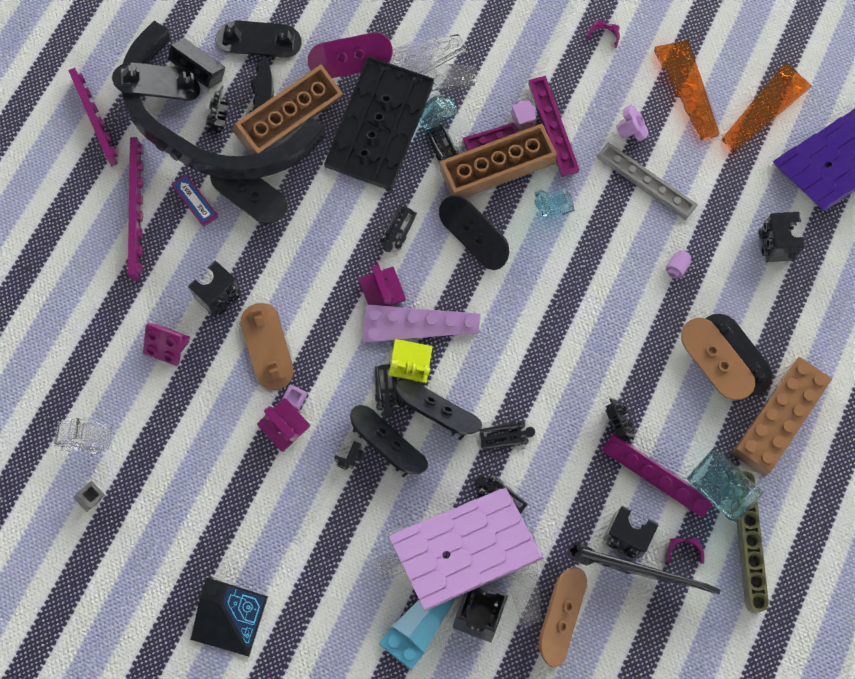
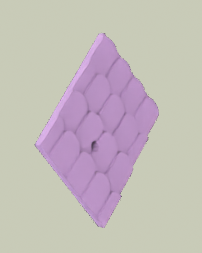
M506 487L389 536L424 610L431 609L544 559Z

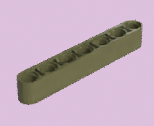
M743 471L734 477L732 485L744 598L747 610L751 613H759L765 611L769 606L755 478L752 473ZM740 477L747 480V486H743L740 483ZM742 497L748 498L749 506L742 503ZM744 517L751 519V526L745 524ZM747 537H751L754 540L753 547L747 544ZM749 557H753L756 560L755 567L749 564ZM752 577L758 580L757 588L751 584ZM754 598L759 599L761 603L759 609L753 605Z

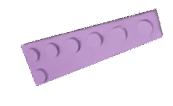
M366 305L363 342L479 333L480 314Z

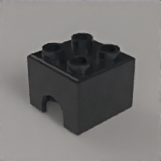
M800 212L771 213L767 220L764 221L763 226L759 228V238L763 240L761 253L762 256H765L766 262L794 261L805 248L804 237H794L791 233V230L794 229L792 225L796 226L797 222H801Z
M215 260L208 266L214 276L209 284H200L195 279L188 285L195 300L213 317L222 315L227 309L226 306L231 302L237 301L241 296V290L236 279Z
M621 506L615 512L603 540L607 541V546L613 549L620 548L625 551L624 554L635 559L647 551L659 524L648 519L645 525L642 524L640 529L633 528L629 523V516L632 510Z
M479 587L465 593L452 628L491 643L508 595L498 591L496 594H488Z

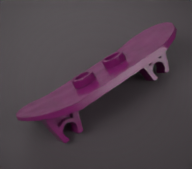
M380 32L323 42L315 45L310 50L308 67L312 71L319 65H322L331 78L361 73L367 56L389 63L393 56V47L387 36Z

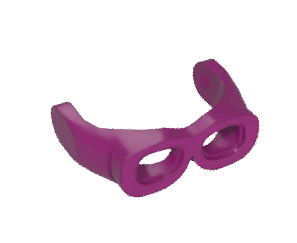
M595 20L588 31L586 40H589L594 30L608 29L616 37L614 48H617L620 39V27L616 24L607 25L604 21Z
M670 538L666 553L667 563H671V551L674 546L680 542H687L698 549L700 564H704V550L700 539Z

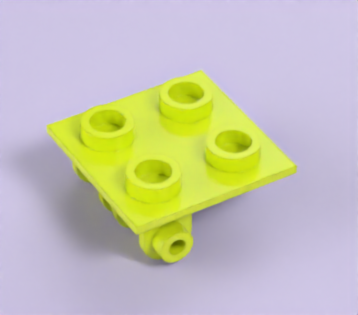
M395 339L389 376L427 383L433 346Z

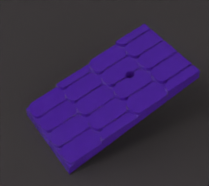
M855 109L845 116L838 118L820 132L813 134L801 144L794 146L773 161L774 165L823 211L855 192Z

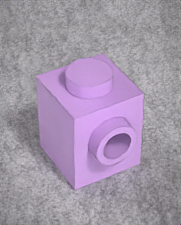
M529 100L525 102L519 101L512 105L511 115L518 132L536 125L537 112L535 107L531 106Z

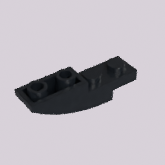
M263 56L261 62H258L256 78L252 79L251 88H253L255 96L253 99V110H250L249 113L274 97V83L266 56Z

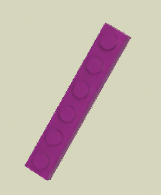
M72 68L68 71L106 159L111 167L118 164L115 158L118 157L114 146L110 147L109 142L112 140L108 132L103 131L105 124L101 116L97 117L96 115L99 111L95 102L91 103L90 98H92L91 92L88 87L85 88L83 85L86 81L82 73L78 74L77 70Z
M546 76L530 79L528 85L542 124L557 153L556 164L561 177L579 173V166Z
M614 433L602 449L604 453L702 518L714 503L712 498Z

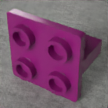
M379 264L372 266L371 274L359 278L368 305L392 306L406 300L393 266L381 270Z
M148 322L145 326L143 354L178 366L180 364L181 352L188 345L190 336Z
M283 398L274 408L268 406L264 410L266 415L257 423L258 427L281 452H284L311 426L286 398Z

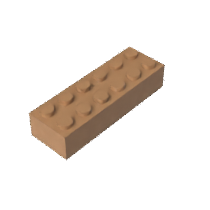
M319 65L236 122L231 130L250 155L262 153L304 125L310 117L314 118L334 104L343 93L324 67Z
M539 124L440 161V172L451 196L456 195L466 198L555 164L557 153L543 124Z
M798 357L788 368L731 454L764 477L769 474L824 393L832 378L801 357Z

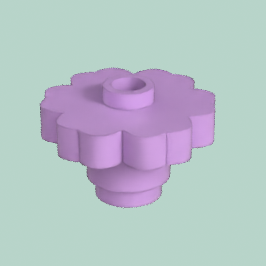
M633 105L625 107L623 110L624 119L616 125L619 135L624 138L634 134L635 138L639 141L646 139L649 134L642 115Z

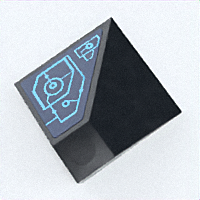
M206 577L190 640L250 657L268 596Z

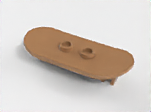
M265 303L249 306L241 316V327L255 376L258 382L267 389H282L292 380L294 371L278 313L274 307Z
M705 318L689 320L682 329L681 341L688 354L722 396L731 400H742L749 397L755 388V377L711 321Z
M577 567L567 569L560 577L556 578L557 581L554 585L538 638L539 645L536 644V648L540 650L543 660L550 667H558L566 659L586 592V574Z

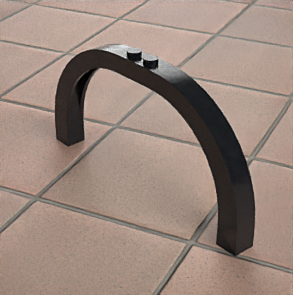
M154 20L134 40L124 58L123 64H149L151 59L170 41L168 28ZM122 92L127 112L133 124L146 139L152 142L160 151L170 154L174 160H179L196 171L218 178L245 180L277 174L299 163L325 138V126L310 117L291 138L273 149L247 156L220 155L193 145L159 123L146 110L140 100V95Z

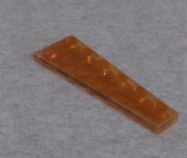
M689 40L656 46L654 52L662 68H665L670 83L675 87L677 96L680 97L684 104L683 108L687 115H689L690 121L700 140L718 137L720 133Z
M787 62L784 63L724 135L722 141L735 153L806 93L812 85Z

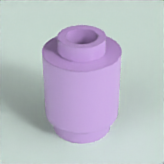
M683 250L676 252L666 266L667 274L674 279L682 278L691 264V255Z

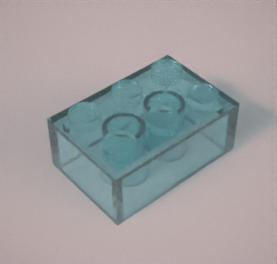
M714 449L706 455L686 478L728 520L738 522L764 493L726 456Z

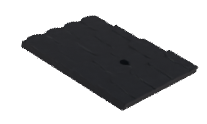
M367 56L325 160L324 167L391 191L432 91L434 78Z

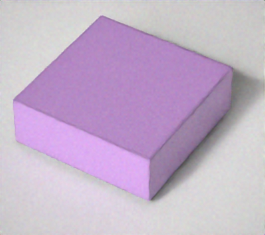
M290 384L283 398H286L299 411L308 393Z

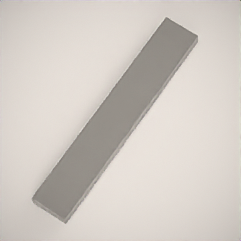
M609 142L597 155V158L683 219L687 220L697 207V203Z

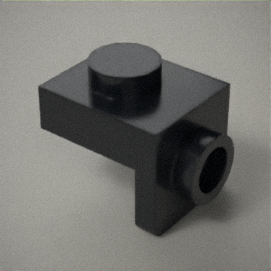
M354 441L346 459L335 455L334 461L337 463V466L345 470L348 468L353 469L356 462H360L363 456L362 445Z

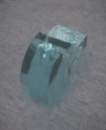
M438 94L426 102L419 122L425 129L434 128L439 125L444 117L455 116L459 110L453 100Z
M563 189L552 194H548L543 190L535 192V205L541 217H559L575 211L572 195Z

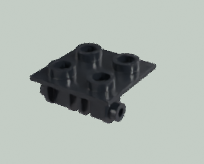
M221 86L220 90L215 92L213 99L211 98L209 104L211 113L210 115L208 114L206 119L208 133L211 129H214L216 133H221L224 130L225 116L227 115L229 105L228 99L222 97L224 86Z
M610 398L611 404L605 406V412L608 418L612 419L610 423L619 421V423L612 426L613 429L617 428L614 430L615 434L624 441L628 440L627 436L636 437L634 434L636 431L635 426L631 420L628 421L626 414L628 411L624 403Z

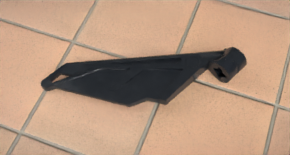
M577 541L570 544L567 550L569 559L585 566L598 563L622 573L697 588L719 595L721 591L707 583L596 552L594 549Z

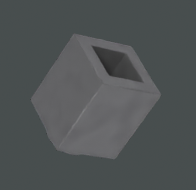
M91 480L73 498L88 512L105 494Z

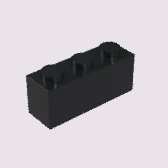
M187 39L180 40L170 46L168 60L187 74L193 73L194 79L205 87L210 88L222 82L226 67Z

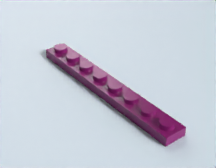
M130 137L128 276L132 281H140V274L143 272L142 263H140V257L143 256V249L140 245V239H143V230L140 228V222H143V212L140 209L141 205H143L141 188H143L144 182L141 177V171H144L143 160H141V155L144 154V146L140 144L137 137Z

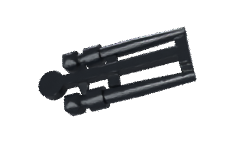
M443 124L426 130L438 161L459 154L457 147L454 145ZM441 128L449 144L445 146L438 132ZM431 133H435V135H436V137H437V139H438V142H439V144H440V146H441L440 149L438 148V146H437V144H436L434 138L432 137Z
M399 206L388 227L385 228L383 235L380 237V242L384 243L383 250L385 252L393 250V242H396V249H401L417 212L408 207ZM402 210L404 213L397 227H395L394 224ZM409 213L412 215V217L410 218L409 222L407 223L403 231L400 228L402 227Z
M390 364L375 366L376 409L383 410V404H386L384 415L392 417L394 414L393 408H400V398L396 392L397 377L392 376L393 388H389L387 369H390ZM379 370H383L385 389H381ZM381 393H385L386 400H383ZM389 393H393L392 400L389 398Z
M523 420L518 423L509 422V424L483 428L479 431L482 449L512 445L520 446V444L527 445L529 442L527 437H533L535 429L527 427L525 431H520L519 428H524L526 425ZM509 429H517V432L509 433ZM505 430V434L484 437V432ZM506 438L507 440L504 442L486 445L485 441Z
M491 474L488 478L492 483L491 485L486 482L484 476L477 477L476 484L487 488V491L484 488L478 490L480 496L488 495L490 491H497L493 488L494 485L499 489L506 487L510 496L523 504L520 508L516 505L520 514L528 505L526 501L508 488L503 481L496 479L495 475Z

